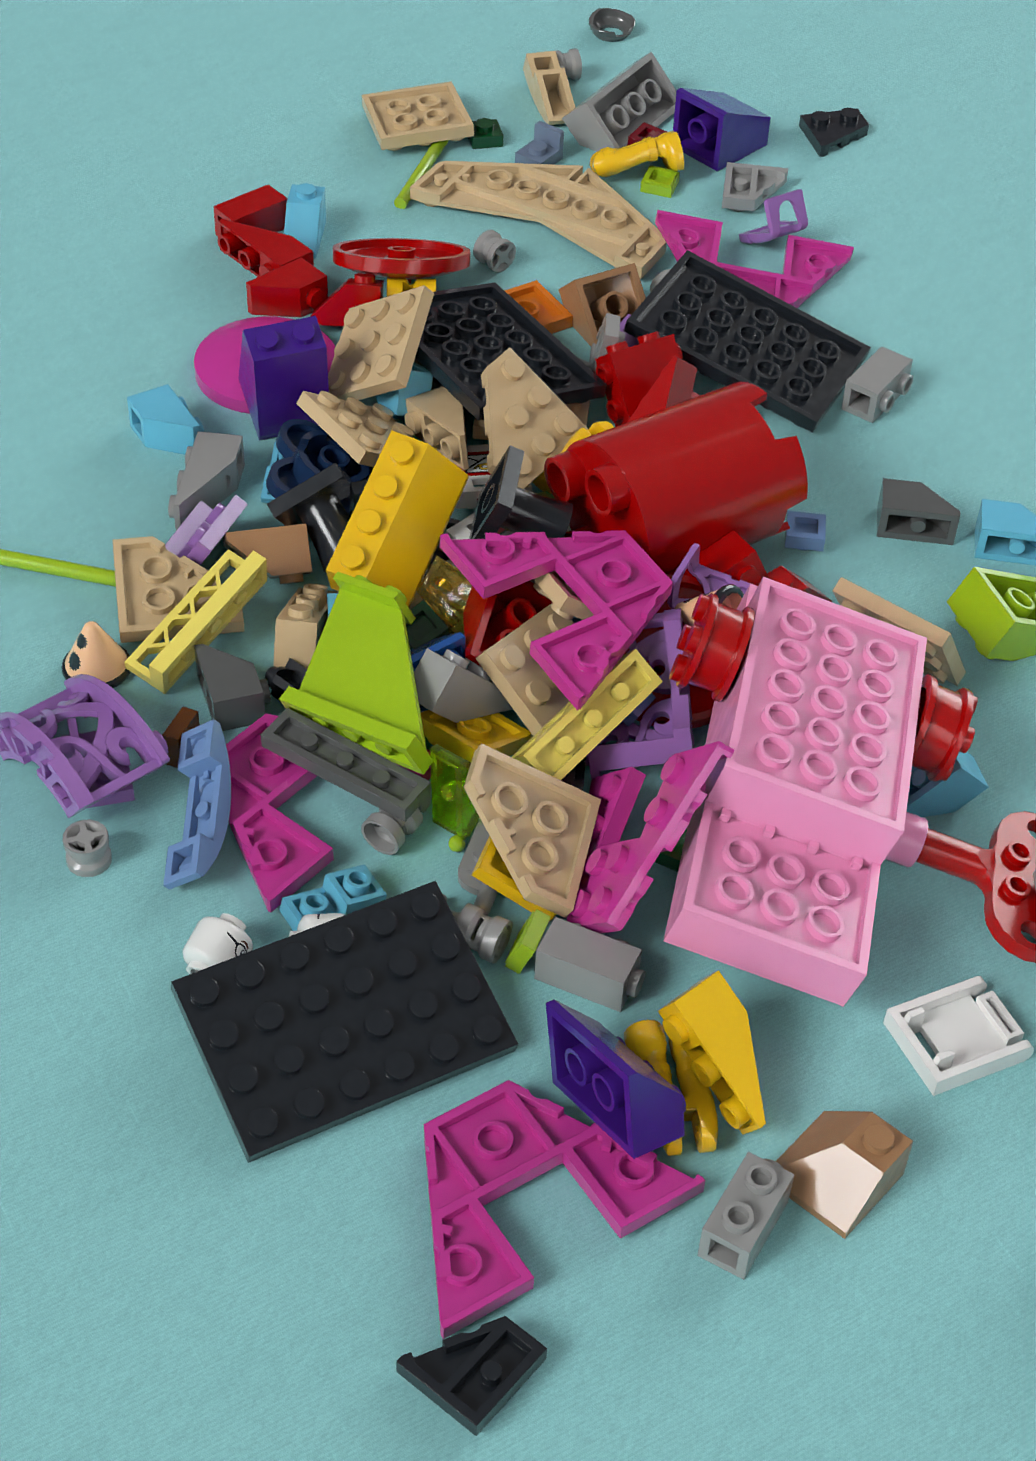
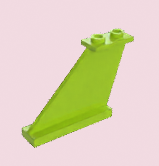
M337 572L333 579L340 589L299 690L288 686L279 700L285 708L295 711L395 764L424 775L433 763V759L426 749L406 623L411 625L416 618L406 604V596L397 588L390 585L382 587L373 584L361 575L352 577Z

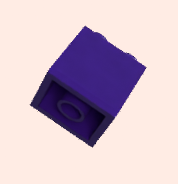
M688 88L677 89L673 131L679 135L684 154L718 172L727 166V162L735 163L767 145L770 116L723 92Z
M316 316L243 330L238 379L259 441L277 437L282 424L291 419H303L318 425L296 404L303 391L319 394L320 391L329 393L327 346Z

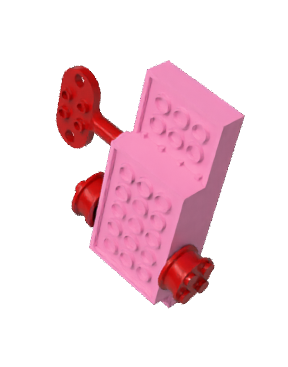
M766 577L762 578L759 586L750 583L737 609L720 604L716 594L710 593L708 596L700 594L692 613V619L695 620L693 626L685 624L678 639L676 648L682 650L683 653L682 655H677L669 679L676 681V686L684 688L689 683L711 692L714 705L705 745L720 741L734 749V753L731 758L718 760L705 781V792L708 795L693 813L687 827L663 942L844 1007L867 976L880 868L886 859L907 868L912 867L917 862L977 885L984 894L985 921L993 938L1012 955L1024 961L1036 963V944L1028 941L1021 933V931L1026 932L1036 940V889L1033 872L1036 870V838L1029 833V831L1036 833V813L1022 811L1009 814L1001 820L993 831L989 842V849H984L928 828V820L926 818L907 812L912 766L926 771V776L931 781H946L953 771L955 759L959 752L966 753L975 734V729L969 725L977 706L978 697L974 696L970 689L964 687L953 691L940 686L936 677L930 674L923 677L927 638Z

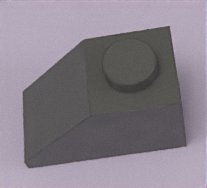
M883 478L877 506L876 537L946 545L954 544L960 519V511L922 482Z
M205 644L194 645L197 677L211 719L220 723L222 731L252 725L265 715V704L271 703L270 690L266 679L259 680L253 663Z

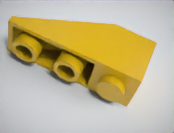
M718 970L703 978L658 1010V1013L663 1018L662 1025L667 1036L676 1045H681L691 1059V1069L696 1078L704 1086L710 1087L720 1101L719 1108L724 1119L733 1128L739 1129L743 1135L762 1128L766 1125L748 1013Z

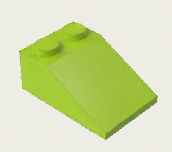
M973 567L946 601L956 615V622L968 631L975 641L977 651L988 659L1016 661L1036 655V577Z

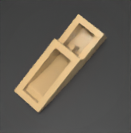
M556 51L526 53L523 71L531 96L540 115L549 125L565 124L562 118L576 107L565 68H560Z

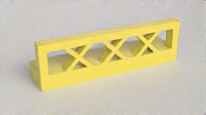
M228 549L124 662L125 668L163 694H166L194 663V645L205 644L209 646L267 582V559L253 550L244 560ZM229 566L235 568L236 570L221 585L220 576ZM202 597H210L195 613L194 604ZM185 625L169 642L168 632L174 626ZM159 653L149 664V669L141 664L148 654Z
M637 649L626 653L620 658L581 709L576 710L569 702L529 739L512 758L562 780L663 681Z

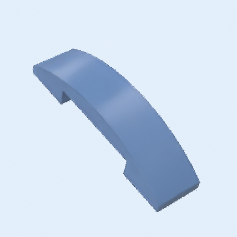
M214 719L182 733L178 771L188 776L190 781L183 840L168 846L163 886L169 890L203 877L216 860L226 835L231 806L230 764L221 725Z

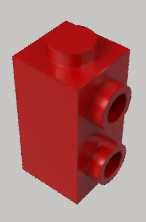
M267 184L213 206L216 236H219L218 220L220 219L274 232L284 230L288 198Z

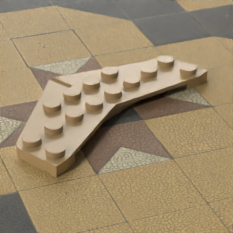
M442 161L435 164L410 187V199L422 202L426 206H444L540 222L615 268L635 263L640 279L645 276L666 252L667 243L659 229L590 168L583 173V166Z

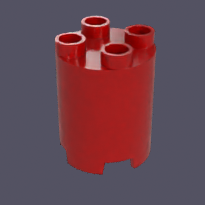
M735 382L572 443L565 452L547 458L544 464V474L552 495L557 500L573 503V512L569 523L571 530L565 533L564 538L572 537V531L603 533L605 531L626 530L667 575L679 567L694 543L700 545L701 552L734 530L749 545H752L790 529L788 521L784 522L787 510L806 500L808 495L806 465L797 436L775 439L766 421L755 408V406L767 400V392L748 382Z

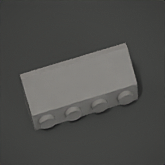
M650 52L620 72L562 119L578 144L594 151H599L606 147L622 148L627 146L628 136L642 123L645 122L658 127L675 112L676 89L653 53Z

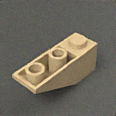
M444 386L405 399L407 407L405 424L414 432V436L430 444L461 469H469L463 405Z
M305 584L303 588L299 587L276 618L273 666L285 667L289 658H292L308 669L328 619L327 593H338L337 591H328V587L322 584Z

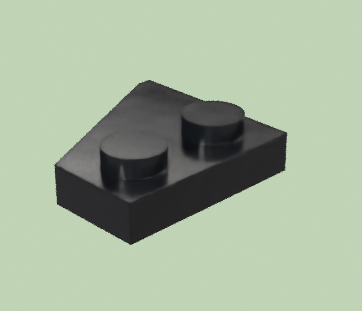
M843 108L842 110L831 112L815 111L812 114L800 115L799 121L800 129L819 157L828 155L829 148L836 144L842 148L853 140H859L867 136L869 127L868 122L858 108Z
M504 1316L481 1325L475 1332H462L442 1340V1347L413 1357L411 1352L402 1355L396 1361V1372L472 1434L477 1436L546 1360L547 1348L508 1317Z

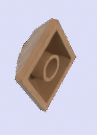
M635 263L573 280L558 289L563 306L573 315L572 327L590 346L598 342L596 339L597 333L606 313L620 316L621 322L627 314L632 315L646 299Z
M306 524L226 532L223 537L224 547L244 560L253 550L266 558L267 577H279L280 584L304 582L303 574H310L312 572Z
M823 1111L776 1162L785 1170L795 1174L789 1198L845 1239L903 1176L913 1140L873 1112Z

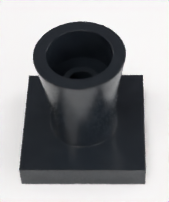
M510 445L478 496L469 539H485V533H497L500 528L512 533L545 532L547 538H564L571 520L573 503L552 499L518 487L525 451Z
M336 463L267 503L274 518L285 526L307 525V532L317 551L324 572H326L330 559L350 519V515L345 510L341 500L350 495V482L353 481Z

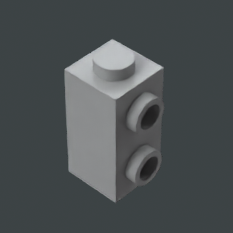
M881 346L846 380L841 410L871 423L883 412H889L895 400L900 395H906L912 385L913 375H910L913 359Z
M555 917L536 950L534 979L621 1012L628 997L636 998L639 994L646 972L640 969L642 949L634 947L624 940L613 939L584 928L579 923H571Z
M747 1152L702 1228L697 1256L744 1280L789 1201L795 1174L785 1170L776 1161L762 1159Z

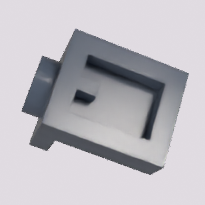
M538 121L534 127V140L515 152V163L556 164L563 159L564 131L545 122Z

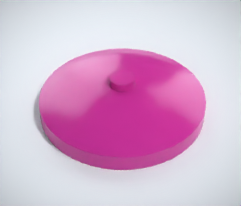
M274 316L252 317L228 323L210 333L199 344L194 356L195 378L201 391L209 399L225 408L250 414L238 379L243 330L295 319ZM322 332L325 344L327 346V363L329 373L335 355V345L332 342V340L324 332Z

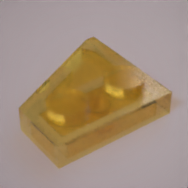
M436 556L429 565L417 593L447 625L450 634L461 632L464 635L463 612L472 585L458 568Z

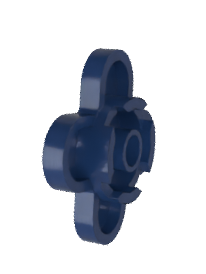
M291 419L282 424L276 438V447L284 459H280L272 464L266 479V487L269 493L276 499L334 463L346 472L353 482L368 480L374 467L358 464L318 425L303 419ZM350 495L341 500V503L344 506L345 510L348 512V514L350 508Z

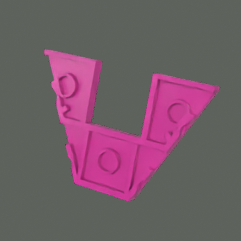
M657 210L655 224L677 262L688 250L796 308L851 260L854 250L852 246L788 235L783 272L778 274L717 262L723 222Z
M626 530L605 531L603 533L572 531V537L547 538L545 532H515L507 536L497 533H485V539L451 540L449 534L440 535V548L483 599L556 571L594 614L530 643L529 654L576 710L583 707L671 595L673 581Z
M265 714L226 744L231 774V806L228 823L265 906L269 912H272L281 905L282 897L293 895L334 860V851L327 843L277 810L278 807L315 779L317 775L262 747L260 735L278 717L277 715ZM444 748L440 752L427 749V752L433 759V763L424 775L408 768L405 769L429 780L451 762V752Z
M717 741L672 755L662 768L660 778L663 782L657 797L649 803L645 810L644 821L646 824L641 837L619 842L646 774L633 767H628L592 779L589 794L601 799L574 909L567 916L568 922L579 923L582 927L600 934L622 931L634 912L638 901L644 896L654 880L647 875L648 871L660 852H672L689 825L693 813L708 795L705 792L706 779L718 760L731 758L734 749Z
M510 1080L424 1123V1145L441 1337L443 1339L449 1337L534 1288V1276L483 1207L488 1203L563 1163L621 1239L704 1192L705 1179L698 1174L695 1178H692L658 1161V1154L652 1151L633 1159L596 1123L588 1126L564 1114V1107L548 1099L536 1098L528 1089Z

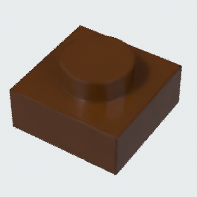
M183 706L162 734L167 743V755L170 758L166 765L178 768L182 733L200 725L198 711Z

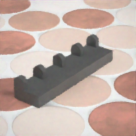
M286 708L260 735L262 747L404 822L407 821L417 808L420 812L424 813L431 803L430 781L289 708Z

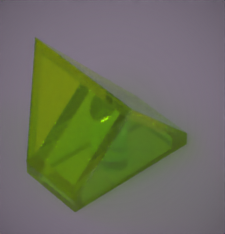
M436 744L430 747V756L433 759L431 764L432 821L454 835H459L462 839L470 836L480 818L464 789L471 762Z

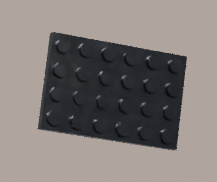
M688 250L627 319L623 330L636 339L656 331L659 332L660 338L674 334L675 341L682 350V360L695 366L700 374L708 376L724 386L735 382H748L760 387L767 392V400L760 403L762 407L775 412L812 433L845 388L846 380L858 370L871 348Z
M497 283L433 292L434 296L415 358L478 421H484L483 408L486 406L485 388H482L481 374L488 365L508 348H511L564 404L586 403L592 399L605 397L607 384Z
M436 880L171 981L172 993L248 1163L512 1053L518 1046V1042Z

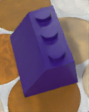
M555 999L546 1002L552 1081L554 1085L633 1159L685 1136L684 1112L686 1111V1102L677 1086L668 1083L654 1070L647 1060H642L626 1046L622 1038L614 1036L600 1022Z

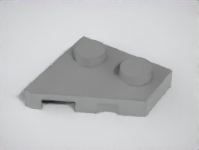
M727 162L722 208L731 209L736 212L745 210L755 211L766 199L787 182L788 168Z
M606 313L597 333L596 339L598 342L597 344L593 343L591 346L589 363H591V370L595 374L597 366L595 358L606 355L607 346L623 342L625 339V332L620 331V316Z

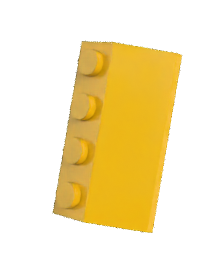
M391 430L326 568L331 589L336 591L340 589L333 579L337 572L352 577L361 575L373 584L382 587L390 585L400 590L406 596V604L410 608L440 542V535L444 533L468 481V474L430 444Z

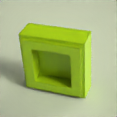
M650 165L641 181L640 192L671 198L679 183L680 172Z
M537 909L535 912L532 911L514 940L504 962L506 963L505 967L520 974L536 951L551 918L550 916Z

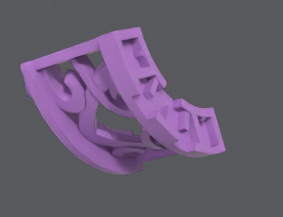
M681 608L656 613L644 629L664 627V629L649 635L637 644L634 641L628 651L637 649L646 661L649 660V665L652 669L657 665L665 667L664 673L659 676L663 682L654 692L671 694V698L661 700L651 706L643 715L640 725L632 723L627 726L622 721L586 756L585 766L590 767L591 779L600 776L603 770L665 764L672 755L695 748L691 723L693 718L690 686L687 685L684 688L676 686V681L669 679L677 655H682L683 653L682 650L676 648L683 629ZM667 717L669 719L666 724H658L655 721L654 730L650 729L656 718ZM609 741H617L615 744H606Z
M87 674L75 675L65 680L64 685L67 689L18 714L13 712L0 713V756L3 761L11 758L20 761L24 765L30 761L35 762L40 767L36 770L37 776L57 799L68 818L155 772L170 761L167 755L168 746L164 737L157 730L151 731L142 717L117 691L100 679ZM72 717L98 718L97 731L92 745L84 739L73 736L53 738L58 729L57 723ZM131 747L135 749L144 764L125 774L108 759V756L120 765L129 766L131 765L129 754L123 751V749ZM69 752L75 753L74 756L70 758H66L64 756V754ZM101 772L111 780V782L90 793V787L97 780Z

